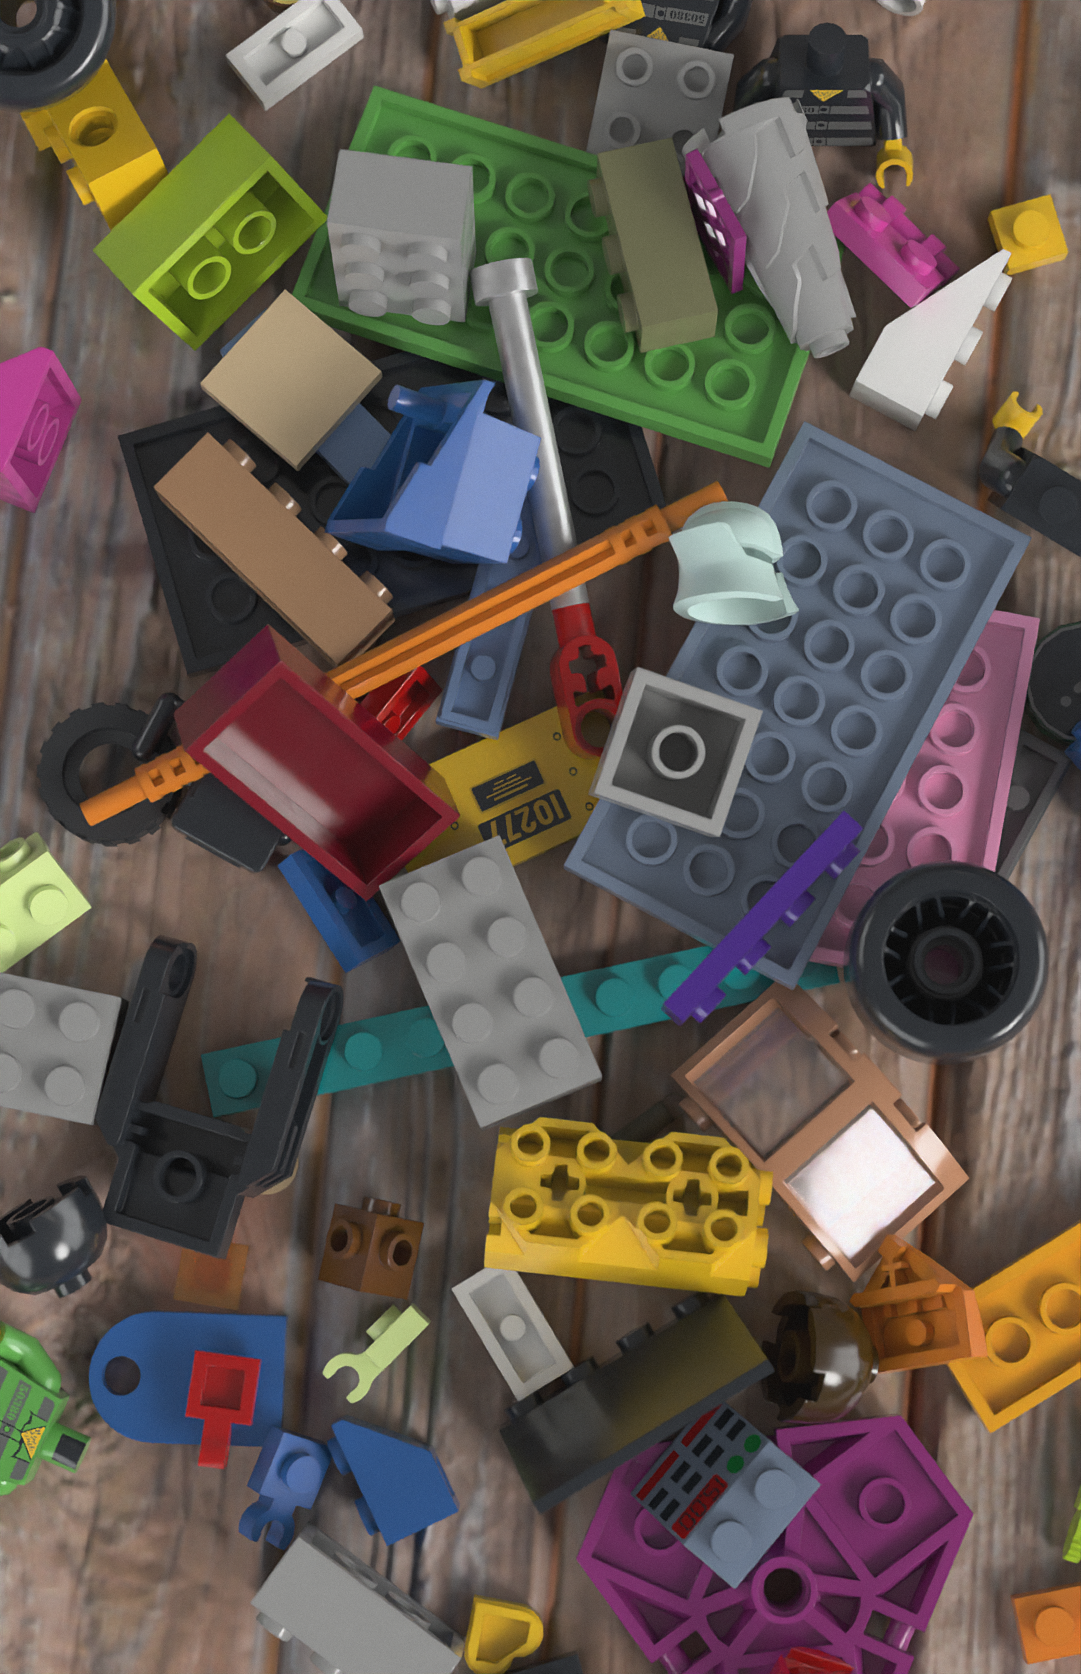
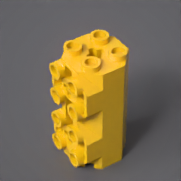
M544 1117L538 1118L532 1124L523 1125L519 1129L500 1127L491 1191L489 1231L486 1237L484 1267L745 1297L747 1287L758 1288L761 1268H765L769 1231L768 1228H759L757 1226H763L765 1206L770 1204L773 1172L757 1170L738 1148L732 1147L722 1137L671 1132L663 1139H657L652 1143L611 1139L606 1133L600 1132L593 1123Z

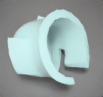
M734 501L711 503L701 507L688 517L681 532L668 537L678 558L679 585L673 605V610L678 615L686 619L709 624L755 625L782 619L799 611L788 591L783 573L774 572L772 563L777 562L783 557L781 539L776 524L770 515L761 508L748 503Z

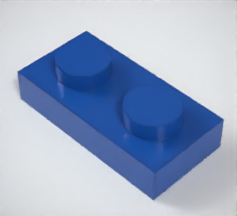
M304 849L292 853L277 865L345 973L386 953L401 941L373 896L368 901L364 900Z

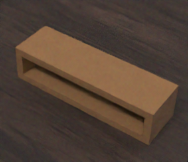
M207 433L154 486L160 500L334 668L362 655L395 621L393 611L387 605L393 598L392 594L367 570L358 577L341 560L348 554L347 551L331 534L324 533L325 529L320 526L312 533L296 517L302 511V508L281 486L274 483L267 490L251 474L257 467L254 461L234 441L229 439L222 446Z

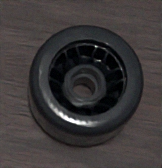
M34 0L37 8L36 14L29 24L22 27H12L0 19V110L17 113L46 110L71 99L82 91L97 75L110 50L116 26V0Z
M948 860L933 861L916 865L896 874L882 884L867 900L855 918L847 937L843 958L844 982L851 1006L857 1017L869 1033L882 1045L905 1058L921 1063L934 1065L960 1064L981 1058L1002 1047L1018 1035L1030 1022L1046 990L1050 963L1049 946L1043 924L1035 908L1028 898L1009 880L988 868L973 863ZM934 950H943L955 958L958 964V975L954 982L939 984L928 977L924 968L927 953Z

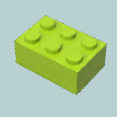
M229 113L93 249V252L141 303L196 351L327 221L328 216Z

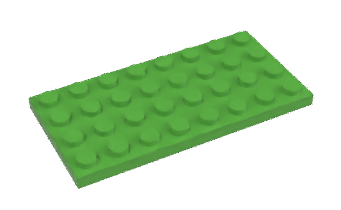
M373 86L349 150L472 166L476 237L474 268L513 258L532 259L538 293L528 297L527 302L547 397L770 468L810 350H800L797 343H790L774 308L759 289L746 263L744 266L743 290L731 294L699 237L718 308L715 337L640 353L635 331L625 333L621 324L617 295L625 292L620 273L610 275L606 266L602 246V237L610 235L605 216L595 218L590 204L587 180L596 178L597 155L385 88ZM331 196L324 211V213L327 216L329 213ZM327 221L317 229L292 295L324 323L332 328L505 383L489 306H477L475 304L472 285L465 322L449 321L444 325H429L417 321L412 315L386 312L382 316L369 317L357 314L350 310L349 307L339 306ZM835 236L841 264L846 245Z

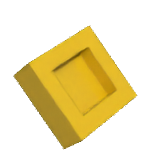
M1051 194L992 210L987 218L997 251L1005 249L1012 253L1003 269L1006 275L1065 260L1069 253Z

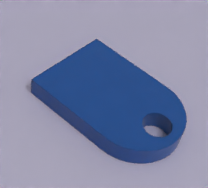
M154 1310L141 1312L125 1318L114 1325L103 1336L93 1353L89 1368V1388L93 1403L100 1416L112 1429L132 1440L147 1443L201 1445L205 1419L185 1417L195 1350L260 1358L262 1363L252 1425L233 1423L231 1446L263 1447L271 1424L283 1428L288 1315ZM115 1357H128L136 1362L140 1369V1382L131 1393H118L112 1390L106 1381L105 1372L107 1365Z

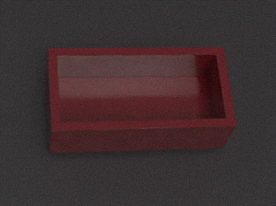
M266 625L173 713L184 751L366 901L380 890L379 885L391 880L461 816L445 778L270 625Z

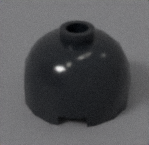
M86 1175L76 1176L56 1184L62 1194L61 1197L54 1199L53 1196H48L34 1203L31 1199H28L0 1217V1284L13 1292L29 1295H38L54 1290L58 1298H62L79 1290L92 1279L88 1268L102 1255L108 1232L106 1219L102 1211V1203Z

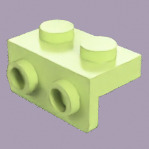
M38 832L33 833L26 839L22 837L13 839L0 848L1 973L92 908L88 899L52 855L46 842Z

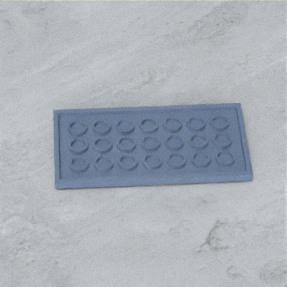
M805 421L758 506L768 513L776 524L781 539L783 557L777 562L772 563L774 572L783 573L788 591L799 611L782 619L755 625H719L696 621L666 677L763 711L720 837H709L599 799L564 864L566 871L698 941L715 948L831 823L845 811L863 827L858 837L852 842L861 852L835 880L826 872L822 874L808 889L816 898L814 903L790 928L781 919L763 938L772 946L771 949L752 968L791 990L795 988L1032 539V537Z

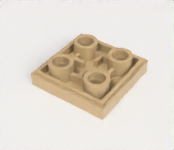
M285 289L203 379L200 385L202 390L294 469L299 471L380 381L382 371Z

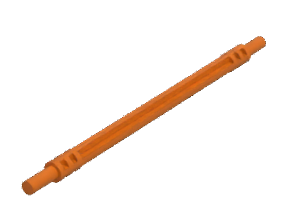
M715 481L662 509H659L655 504L645 509L646 511L626 519L625 522L604 530L603 533L325 674L353 699H356L618 565H623L631 561L632 558L653 550L652 548L660 544L669 542L668 537L672 535V532L682 528L688 517L698 509L711 503L728 501L719 482ZM181 744L176 749L156 757L155 760L134 768L135 776L81 802L80 808L89 825L93 826L147 798L153 803L163 798L164 795L183 788L184 785L203 778L209 771L187 754Z

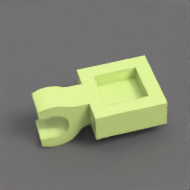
M414 1303L403 1313L393 1304L366 1331L374 1342L364 1352H343L334 1356L327 1363L322 1374L329 1379L340 1367L350 1366L354 1368L359 1375V1384L346 1398L350 1403H355L367 1394L373 1380L430 1324L431 1320Z

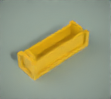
M506 0L462 21L452 18L443 23L446 33L454 37L463 67L458 69L461 81L482 89L607 34L610 30H616L643 18L645 13L641 0Z

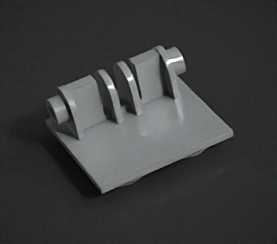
M610 30L586 152L597 155V153L672 137L682 176H685L686 163L681 151L687 141L704 127L710 142L717 140L720 125L718 119L722 116L734 55Z

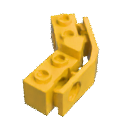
M0 0V19L9 26L18 27L16 14L19 8L24 4L34 2V0ZM105 59L92 81L71 99L46 110L19 113L40 152L52 146L61 164L72 159L75 166L67 170L66 173L84 206L95 201L110 230L120 223L169 174L153 140L107 59Z

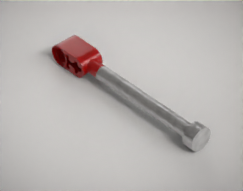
M513 258L479 266L472 269L469 275L475 304L477 306H489L513 425L541 437L537 452L540 460L539 473L533 487L527 493L541 561L544 563L577 546V540L527 302L528 297L538 293L533 263L530 258ZM583 583L550 600L559 648L554 652L550 661V676L566 746L576 756L593 760L601 758L605 745L595 747L584 739L581 733L582 720L588 712H597L607 719L611 729L623 689L616 656L612 647L605 640L596 636L586 584ZM580 650L584 660L594 659L596 663V671L587 675L589 694L602 689L604 698L593 699L576 706L574 697L587 693V688L582 673H571L569 662L579 657Z

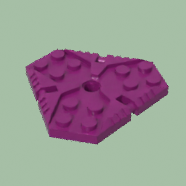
M898 1413L825 1423L774 1427V1435H766V1437L811 1474L821 1485L736 1589H734L685 1547L630 1495V1492L674 1439L661 1440L612 1470L576 1554V1560L651 1664L658 1659L668 1674H769L781 1654L785 1658L791 1648L798 1646L821 1650L843 1660L854 1668L851 1674H907L914 1659L912 1653L907 1651L915 1629L925 1633L974 1515ZM783 1567L796 1572L800 1583L794 1597L784 1602L772 1601L766 1597L763 1586L770 1572ZM873 1610L891 1617L883 1639L864 1631ZM697 1630L708 1647L693 1659H690L679 1643Z

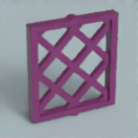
M695 149L686 154L685 188L696 230L730 293L734 294L743 290L747 235L699 150Z

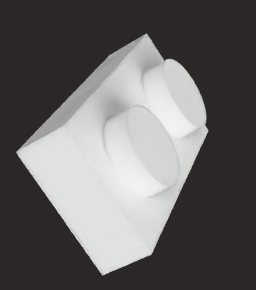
M299 0L226 54L229 66L266 111L363 39V30L340 0Z
M484 1268L452 1288L453 1293L518 1402L574 1368L573 1363L518 1271Z

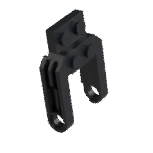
M159 935L151 943L145 955L95 1114V1119L107 1144L113 1146L119 1158L102 1211L106 1224L226 1260L244 1198H254L293 1175L340 1021L344 999L343 989L340 985L306 977L305 982L308 984L299 999L290 1031L283 1029L253 1130L156 1101L197 965V950L193 943Z

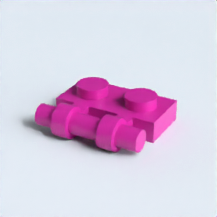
M869 183L859 194L856 192L836 201L827 211L834 235L912 308L929 298L940 285L942 287L947 285L959 272L960 268L944 253L947 247L934 234L927 237L904 215L907 208L893 195L887 199L872 183Z

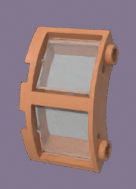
M774 982L670 1076L686 1094V1097L678 1105L703 1133L713 1125L732 1147L738 1148L747 1157L748 1161L757 1170L773 1172L772 1191L808 1232L809 1235L801 1241V1244L826 1271L836 1263L855 1282L883 1257L878 1252V1249L887 1234H895L903 1239L961 1187L969 1177L926 1123H921L916 1114L900 1098L902 1094L865 1053L861 1055L850 1040L837 1029L838 1024L798 984L791 990L778 982Z

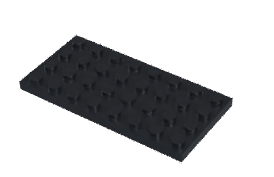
M407 351L370 361L382 371V378L363 398L360 404L390 435H392L404 415L388 408L390 393L396 385L418 392L422 387L477 380L493 382L495 385L488 394L483 413L513 425L506 386L503 382ZM547 397L577 545L603 533L604 530L625 522L626 519L646 511L645 509L655 504L659 509L666 507L642 427ZM221 405L118 435L185 669L190 679L220 670L266 625H270L294 647L308 644V642L160 500L154 486L209 433L222 446L229 439L234 441L254 461L257 467L251 474L267 490L274 483L281 486L302 508V511L296 517L312 533L320 526L324 529L326 528L330 515L348 488V485L316 452L297 471ZM333 536L348 553L341 560L358 577L367 570L392 594L393 598L387 605L392 609L394 618L464 598L471 594L479 564H452L406 550L378 551Z

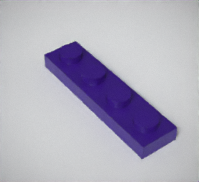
M843 811L663 1003L661 1010L679 1027L690 1016L699 1023H702L727 996L718 987L735 968L746 975L771 949L772 946L763 938L781 919L790 928L816 900L808 889L822 874L826 872L835 880L861 851L852 842L858 837L863 827Z

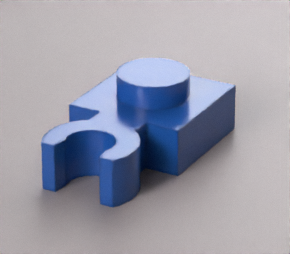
M271 1424L247 1484V1487L260 1494L258 1501L252 1503L242 1514L239 1522V1533L251 1541L258 1542L263 1527L272 1521L266 1540L279 1549L285 1550L295 1531V1523L292 1517L295 1506L311 1510L331 1461L332 1455L326 1442Z

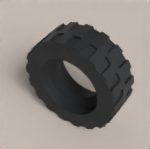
M104 702L93 703L90 708L84 710L78 708L69 713L70 717L62 723L58 722L52 728L53 734L47 742L44 741L40 750L42 758L41 763L37 764V777L40 779L41 788L38 789L42 800L49 808L48 812L70 833L86 842L103 844L105 847H118L117 844L122 843L131 845L140 842V838L149 833L153 835L161 828L159 825L166 817L170 819L176 809L174 803L177 796H181L182 788L164 795L163 798L153 803L147 798L90 826L80 808V803L89 799L83 792L79 780V771L84 758L90 751L105 744H118L131 750L132 743L148 717V714L139 709L137 711L130 708L127 704L117 702L115 705H106ZM168 734L158 750L161 754L176 749L174 742Z

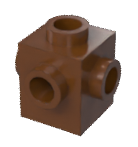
M363 1196L361 1208L335 1203L330 1227L326 1235V1245L318 1280L359 1292L407 1300L424 1223L399 1217L401 1204Z

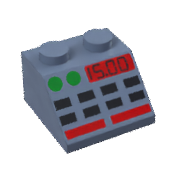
M723 1402L687 1424L630 1492V1495L685 1547L736 1589L821 1484L729 1404Z

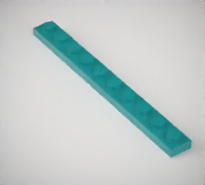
M703 946L560 978L586 1038L672 1020L661 1010L663 1003L714 948ZM808 961L797 984L804 991L835 985L840 983L836 966ZM735 968L718 986L727 996L713 1011L752 1003L776 981L753 969L744 975ZM429 1005L338 1025L317 1096L454 1067ZM281 1037L201 1054L214 1118L260 1108Z

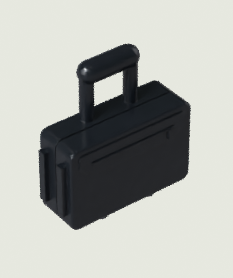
M166 692L160 695L132 743L131 753L137 761L147 764L162 755L158 750L175 722L173 713L186 702L177 694ZM210 772L204 775L203 778L185 785L189 789L171 821L173 829L185 836V839L237 868H243L253 874L259 873L265 868L277 845L286 846L292 841V839Z

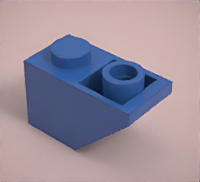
M347 1414L332 1423L331 1427L336 1436L327 1440L330 1453L342 1476L351 1472L355 1476L363 1496L354 1501L360 1518L370 1536L381 1532L386 1545L389 1546L459 1512L460 1503L433 1445Z

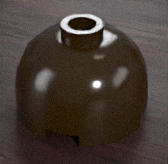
M798 1290L784 1293L771 1312L782 1316L777 1327L776 1343L763 1340L761 1347L762 1352L774 1369V1372L761 1379L764 1400L768 1404H778L780 1413L777 1420L780 1422L815 1424L835 1421L848 1415L864 1397L869 1384H872L876 1379L879 1368L877 1349L872 1345L871 1336L860 1314L839 1299L821 1293Z

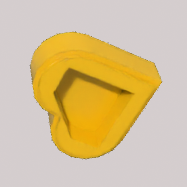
M474 1594L464 1647V1658L468 1667L475 1674H504L511 1666L514 1657L530 1655L540 1646L543 1639L542 1619L533 1607L526 1604Z

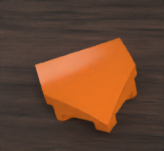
M887 1234L878 1249V1252L883 1257L862 1293L854 1292L849 1301L854 1307H862L863 1322L871 1336L872 1345L877 1349L879 1356L877 1374H888L988 1357L984 1329L974 1290L897 1235Z

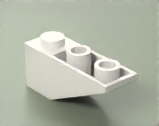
M1002 249L886 325L856 378L849 396L914 431L924 414L936 419L954 387L943 380L952 362L955 360L966 365L983 331L973 327L975 320L983 306L992 311L996 310L1012 280V277L1002 273L1012 253Z

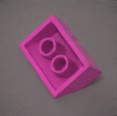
M42 346L0 363V500L35 513L82 401L81 396L55 353Z

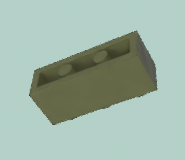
M672 137L597 153L596 178L587 180L588 194L594 217L605 216L610 235L602 237V246L609 274L620 273L625 293L617 295V305L624 332L635 331L640 353L715 337L718 308Z

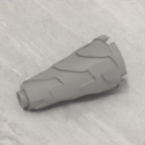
M790 97L770 99L728 114L718 119L723 131L719 133L717 140L710 142L704 127L687 141L681 153L686 163V154L698 149L718 186L722 189L727 202L747 235L745 263L759 289L774 308L790 343H797L800 350H811L814 358H822L845 348L850 343L847 334L854 329L851 318L856 317L841 272L839 250L825 207L828 205V200L806 131L808 121L799 100L796 99V102L792 104Z

